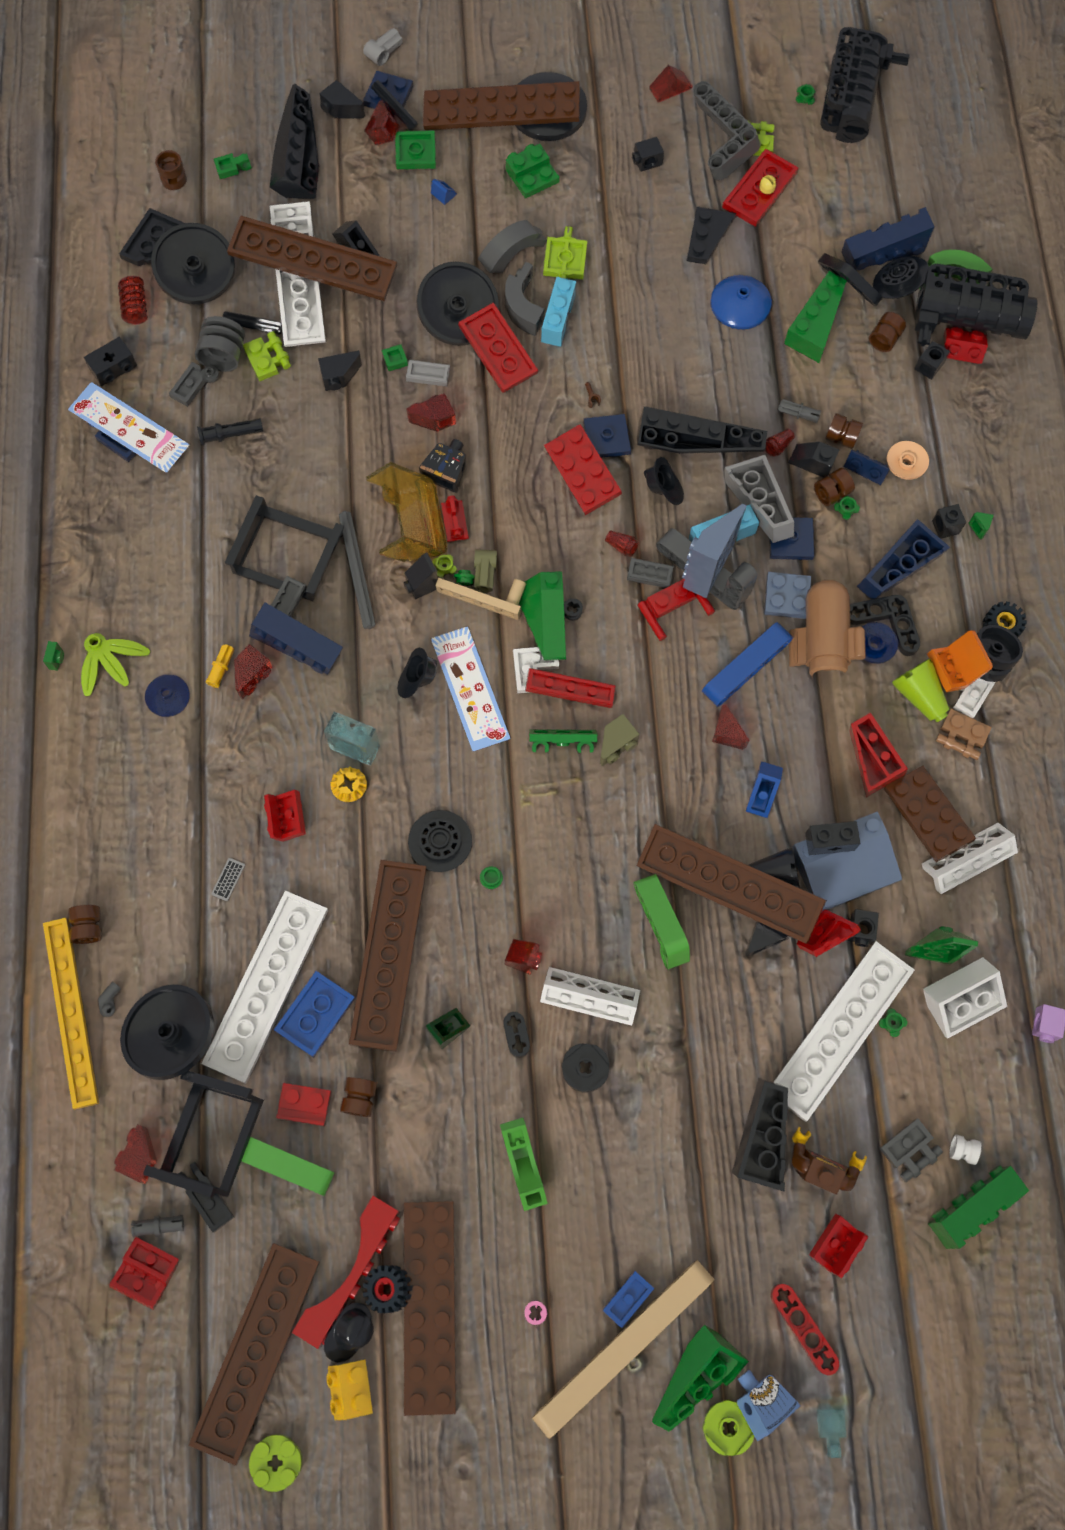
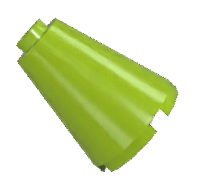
M930 658L892 682L894 687L929 721L935 720L937 723L948 716L946 712L949 710V706Z

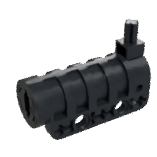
M932 264L927 271L925 283L921 286L917 297L915 311V331H919L917 343L922 347L929 345L931 333L933 334L937 324L941 322L948 323L951 327H970L973 331L987 330L991 331V334H1010L1012 338L1026 340L1034 324L1038 304L1037 298L1028 296L1029 284L1022 278L944 264ZM959 275L962 280L954 281L951 276ZM999 282L1003 288L997 289L992 283Z

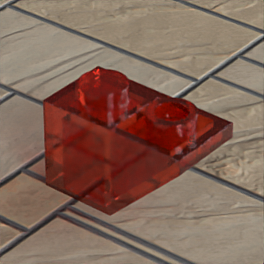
M382 100L378 102L364 130L375 145L392 142L400 127L394 114Z
M445 393L434 395L429 400L414 403L409 408H406L407 418L411 424L436 432L456 424L455 412Z
M250 644L234 659L235 685L239 697L244 699L247 695H251L255 691L256 685L261 679H266L272 669L270 660Z
M513 939L505 958V965L531 975L533 969L538 970L543 953L539 952L540 944Z
M137 1124L136 1128L133 1127L126 1138L128 1143L124 1151L121 1150L115 1159L114 1164L116 1167L114 1171L139 1183L146 1184L149 1176L143 1175L146 1165L154 1167L157 1158L148 1128Z

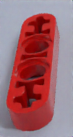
M787 1284L775 1285L771 1290L772 1302L815 1368L824 1375L835 1374L839 1368V1359L794 1290ZM779 1289L788 1291L789 1294H787L786 1298L790 1304L794 1301L797 1304L790 1307L786 1313L783 1308L788 1307L785 1301L777 1300ZM795 1310L801 1311L804 1315V1321L801 1325H794L791 1321V1313ZM811 1332L815 1333L819 1338L818 1345L814 1348L808 1347L805 1342L807 1334ZM823 1346L826 1348V1350L821 1351L823 1355L833 1360L830 1363L831 1369L821 1367L823 1359L820 1355L813 1356V1353L820 1351Z

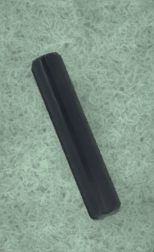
M376 80L372 84L371 89L410 131L414 130L418 125L417 121L379 80Z
M225 311L222 316L235 321L241 327L275 332L276 334L282 333V322L228 311Z

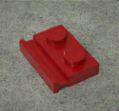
M283 1083L276 1118L325 1127L332 1091Z

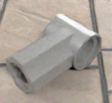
M390 29L378 40H369L364 46L363 53L378 66H382L388 60L389 54L403 43L402 37L396 29Z

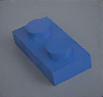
M634 1271L602 1311L622 1328L654 1288Z

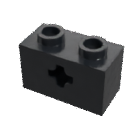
M120 336L83 357L89 370L101 386L111 383L115 378L130 372L137 366L133 354Z
M857 821L812 825L805 833L809 855L855 851L861 844Z

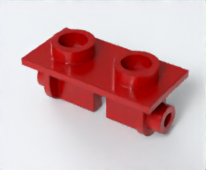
M454 495L448 496L446 502L441 503L447 542L469 539L462 500L458 501Z

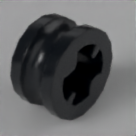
M575 598L565 601L564 616L566 619L574 621L581 617L582 603ZM569 606L577 607L576 613L569 611Z

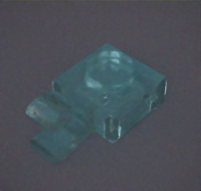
M817 1410L819 1438H827V1455L830 1458H841L839 1438H846L844 1410Z

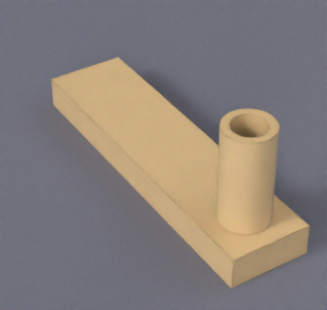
M438 578L436 583V589L439 593L519 620L522 613L521 606H518L526 583L521 580L514 579L506 601Z

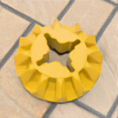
M351 766L340 768L338 772L333 774L330 782L331 791L340 801H356L366 791L367 781L365 775L359 769L352 768ZM344 777L349 779V781H355L352 783V792L347 786L343 787L345 784Z

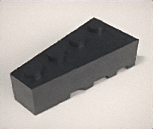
M758 1078L732 1173L737 1178L785 1192L784 1170L786 1166L787 1087Z

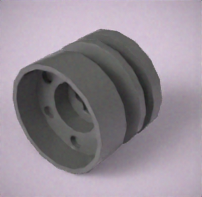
M207 317L201 325L200 338L194 354L196 359L205 367L213 366L221 372L235 370L239 364L240 350L245 339L244 329L235 321L225 317Z

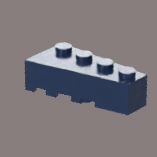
M926 207L919 209V214L912 217L907 214L902 216L901 221L890 225L887 222L874 232L870 229L845 239L841 252L845 262L855 270H863L873 265H882L885 262L901 257L917 256L925 252L935 226Z
M917 519L857 587L870 599H876L941 557L950 546Z
M266 602L252 622L249 637L301 663L311 666L314 671L320 674H329L343 649L339 644Z

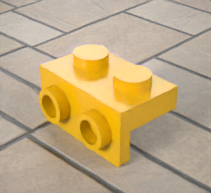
M366 1359L328 1366L326 1380L331 1391L330 1410L334 1420H347L373 1414Z

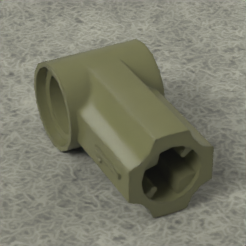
M475 549V591L481 593L493 591L494 570H496L497 550Z

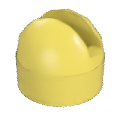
M766 175L760 182V190L765 194L773 193L776 188V179L771 175Z

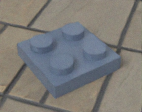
M768 572L764 615L806 619L805 599L808 590L811 588V576Z

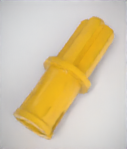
M222 645L216 661L212 662L213 667L205 681L209 686L219 688L225 671L229 670L227 666L234 653L232 646Z

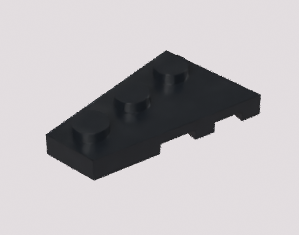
M697 207L687 261L706 265L716 250L718 243L726 234L728 227L734 221L736 213Z

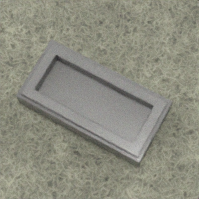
M409 360L406 381L447 387L450 365Z

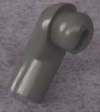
M113 981L98 998L99 1011L104 1017L114 1015V997L122 989Z

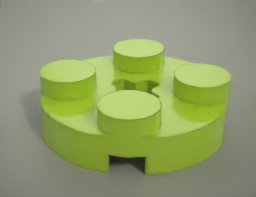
M722 1400L712 1405L706 1412L702 1429L707 1443L714 1451L725 1456H736L744 1453L751 1446L754 1435L737 1402ZM725 1421L727 1423L731 1421L735 1423L733 1425L734 1434L728 1432L725 1435L723 1433V1423Z
M282 1434L270 1435L260 1441L254 1447L249 1460V1470L255 1485L271 1492L284 1490L291 1485L302 1468V1454L299 1447L296 1446L291 1438ZM273 1455H278V1460L283 1461V1465L278 1466V1470H273V1466H269V1461L273 1459Z

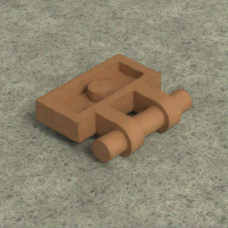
M950 708L947 713L948 716L945 717L940 729L948 733V735L945 736L939 733L936 742L943 744V747L948 750L951 748L962 753L961 756L971 757L978 760L981 752L973 748L976 746L982 749L992 727ZM955 737L967 742L966 745L956 741Z

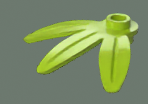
M99 633L89 635L84 642V647L88 654L84 660L81 672V684L84 695L90 696L94 690L99 660L114 680L123 686H128L129 681L126 672L111 652L129 656H147L150 654V650L130 640H106Z

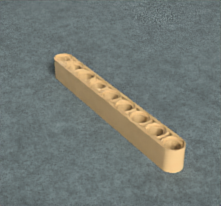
M698 1260L680 1274L533 1415L532 1420L548 1439L554 1436L715 1280Z

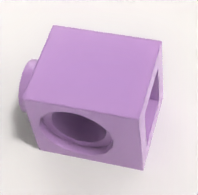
M1045 1004L1037 1007L1032 1035L1039 1037L1040 1041L1046 1043H1054V1041L1062 1039L1065 1029V1009Z

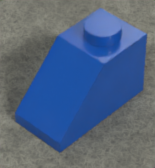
M761 761L746 812L768 818L782 778V767Z

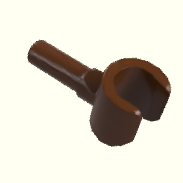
M586 382L585 386L589 394L588 407L592 408V400L597 401L598 406H600L601 397L598 394H594L590 382Z

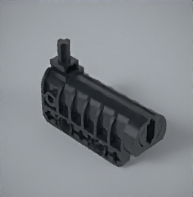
M845 27L840 30L836 51L831 63L820 126L825 131L836 133L835 139L841 142L856 143L868 135L881 69L888 70L890 63L905 66L908 64L910 55L893 52L894 44H888L887 38L878 32ZM846 35L849 36L848 43L845 42ZM829 115L832 116L831 123H828Z

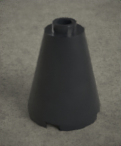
M787 848L748 864L753 868L800 888L793 848Z

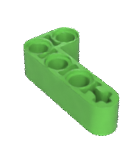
M654 874L634 881L635 892L659 942L660 954L666 969L668 970L690 962V949L687 938L657 875Z
M252 1137L249 1139L242 1158L244 1163L323 1196L326 1195L335 1174L328 1169Z

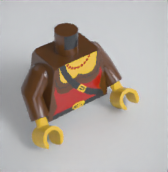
M798 1127L792 1136V1141L795 1143L792 1165L796 1169L795 1171L806 1182L836 1195L839 1190L851 1191L856 1184L860 1171H862L867 1157L864 1156L863 1160L858 1159L855 1156L857 1152L854 1151L849 1161L850 1167L848 1168L806 1149L805 1144L810 1138L811 1133L807 1131L803 1135L800 1132L801 1128Z

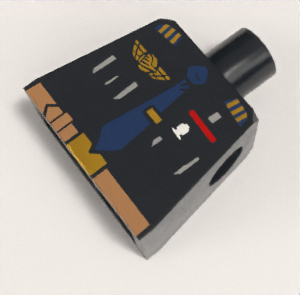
M453 439L449 446L438 443L419 466L420 478L457 493L466 466V454L461 452L464 444L457 439Z

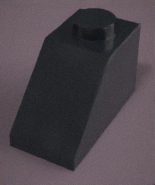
M335 80L319 93L322 110L327 114L329 113L335 119H363L365 117L364 103L339 81Z
M357 220L346 221L332 233L339 245L379 256Z
M359 350L318 358L325 391H335L346 387L362 366Z
M822 442L796 444L788 463L820 477H828L839 449Z
M428 553L423 554L405 572L406 581L403 582L408 594H413L415 600L437 590V570Z
M757 921L745 955L746 957L752 956L788 940L791 936Z

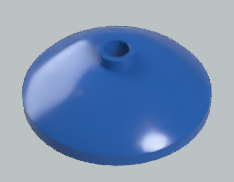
M734 275L727 277L715 286L711 295V309L715 317L724 325L734 329H751L760 325L766 320L771 310L772 300L768 289L762 282L750 276Z

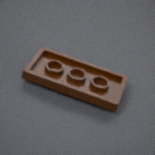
M924 766L885 786V792L936 863L975 841L976 837Z

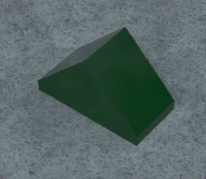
M454 1008L428 1023L426 1029L439 1047L443 1049L471 1025L460 1011Z

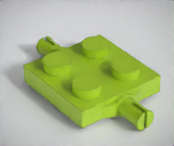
M568 226L564 228V237H547L543 276L583 280L587 241L573 238V228L569 226V233Z

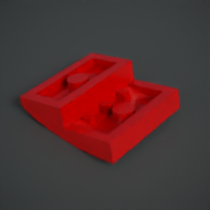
M135 1237L122 1258L123 1262L109 1286L154 1310L179 1263V1259Z

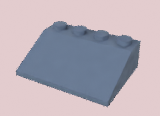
M741 504L704 529L699 538L694 537L689 547L690 552L687 556V562L684 567L685 571L682 575V578L685 579L683 588L707 598L734 547L747 505Z
M878 811L855 820L857 821L861 843L855 851L809 855L806 840L793 845L795 864L808 892L827 900L823 910H829L902 880L888 832Z

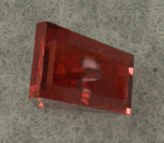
M667 65L652 82L649 89L659 103L692 89V84L683 71Z
M724 704L718 715L712 742L743 750L747 747L750 740L728 706Z

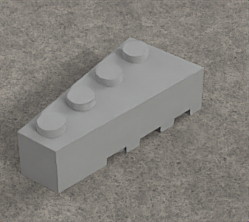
M766 455L724 467L725 483L742 504L751 505L759 521V526L774 543L794 537V520Z

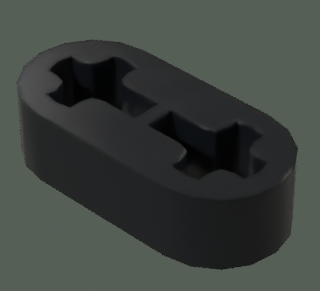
M510 1012L503 1020L508 1049L514 1057L522 1058L530 1050L525 1020L520 1013ZM512 1017H515L516 1021L520 1020L521 1022L517 1025L518 1033H514L513 1027L507 1025V1023L511 1022ZM518 1036L521 1044H526L521 1053H518L517 1049L512 1048V1046L516 1045L515 1037Z

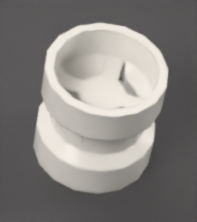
M954 1135L950 1145V1158L954 1160L963 1159L968 1164L976 1165L981 1153V1142L974 1139L966 1141L963 1136Z

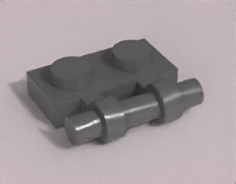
M918 1118L879 1148L894 1168L904 1164L906 1170L900 1174V1177L905 1182H908L911 1178H917L921 1174V1170L927 1165H933L937 1162V1157L943 1153V1150L938 1145L932 1149L928 1147L927 1143L934 1138ZM920 1150L923 1156L914 1163L910 1157Z

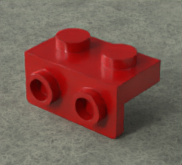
M958 327L945 328L943 335L944 347L950 351L948 359L977 364L983 362L988 347L986 334L980 331L968 332Z
M294 789L277 796L271 794L264 795V809L268 820L267 830L271 839L284 842L306 834L300 791Z
M835 1213L809 1253V1256L828 1272L843 1278L845 1273L849 1271L857 1254L863 1249L868 1236L857 1230L842 1216Z

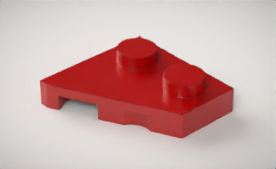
M824 909L820 914L808 944L799 940L796 944L800 949L817 957L856 935L861 929L858 924Z

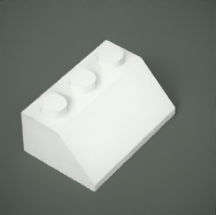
M983 957L923 989L927 1007L947 1039L1007 1007L1000 971Z

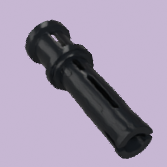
M261 418L227 425L215 423L214 426L204 428L197 426L201 446L212 441L222 442L224 438L263 432Z

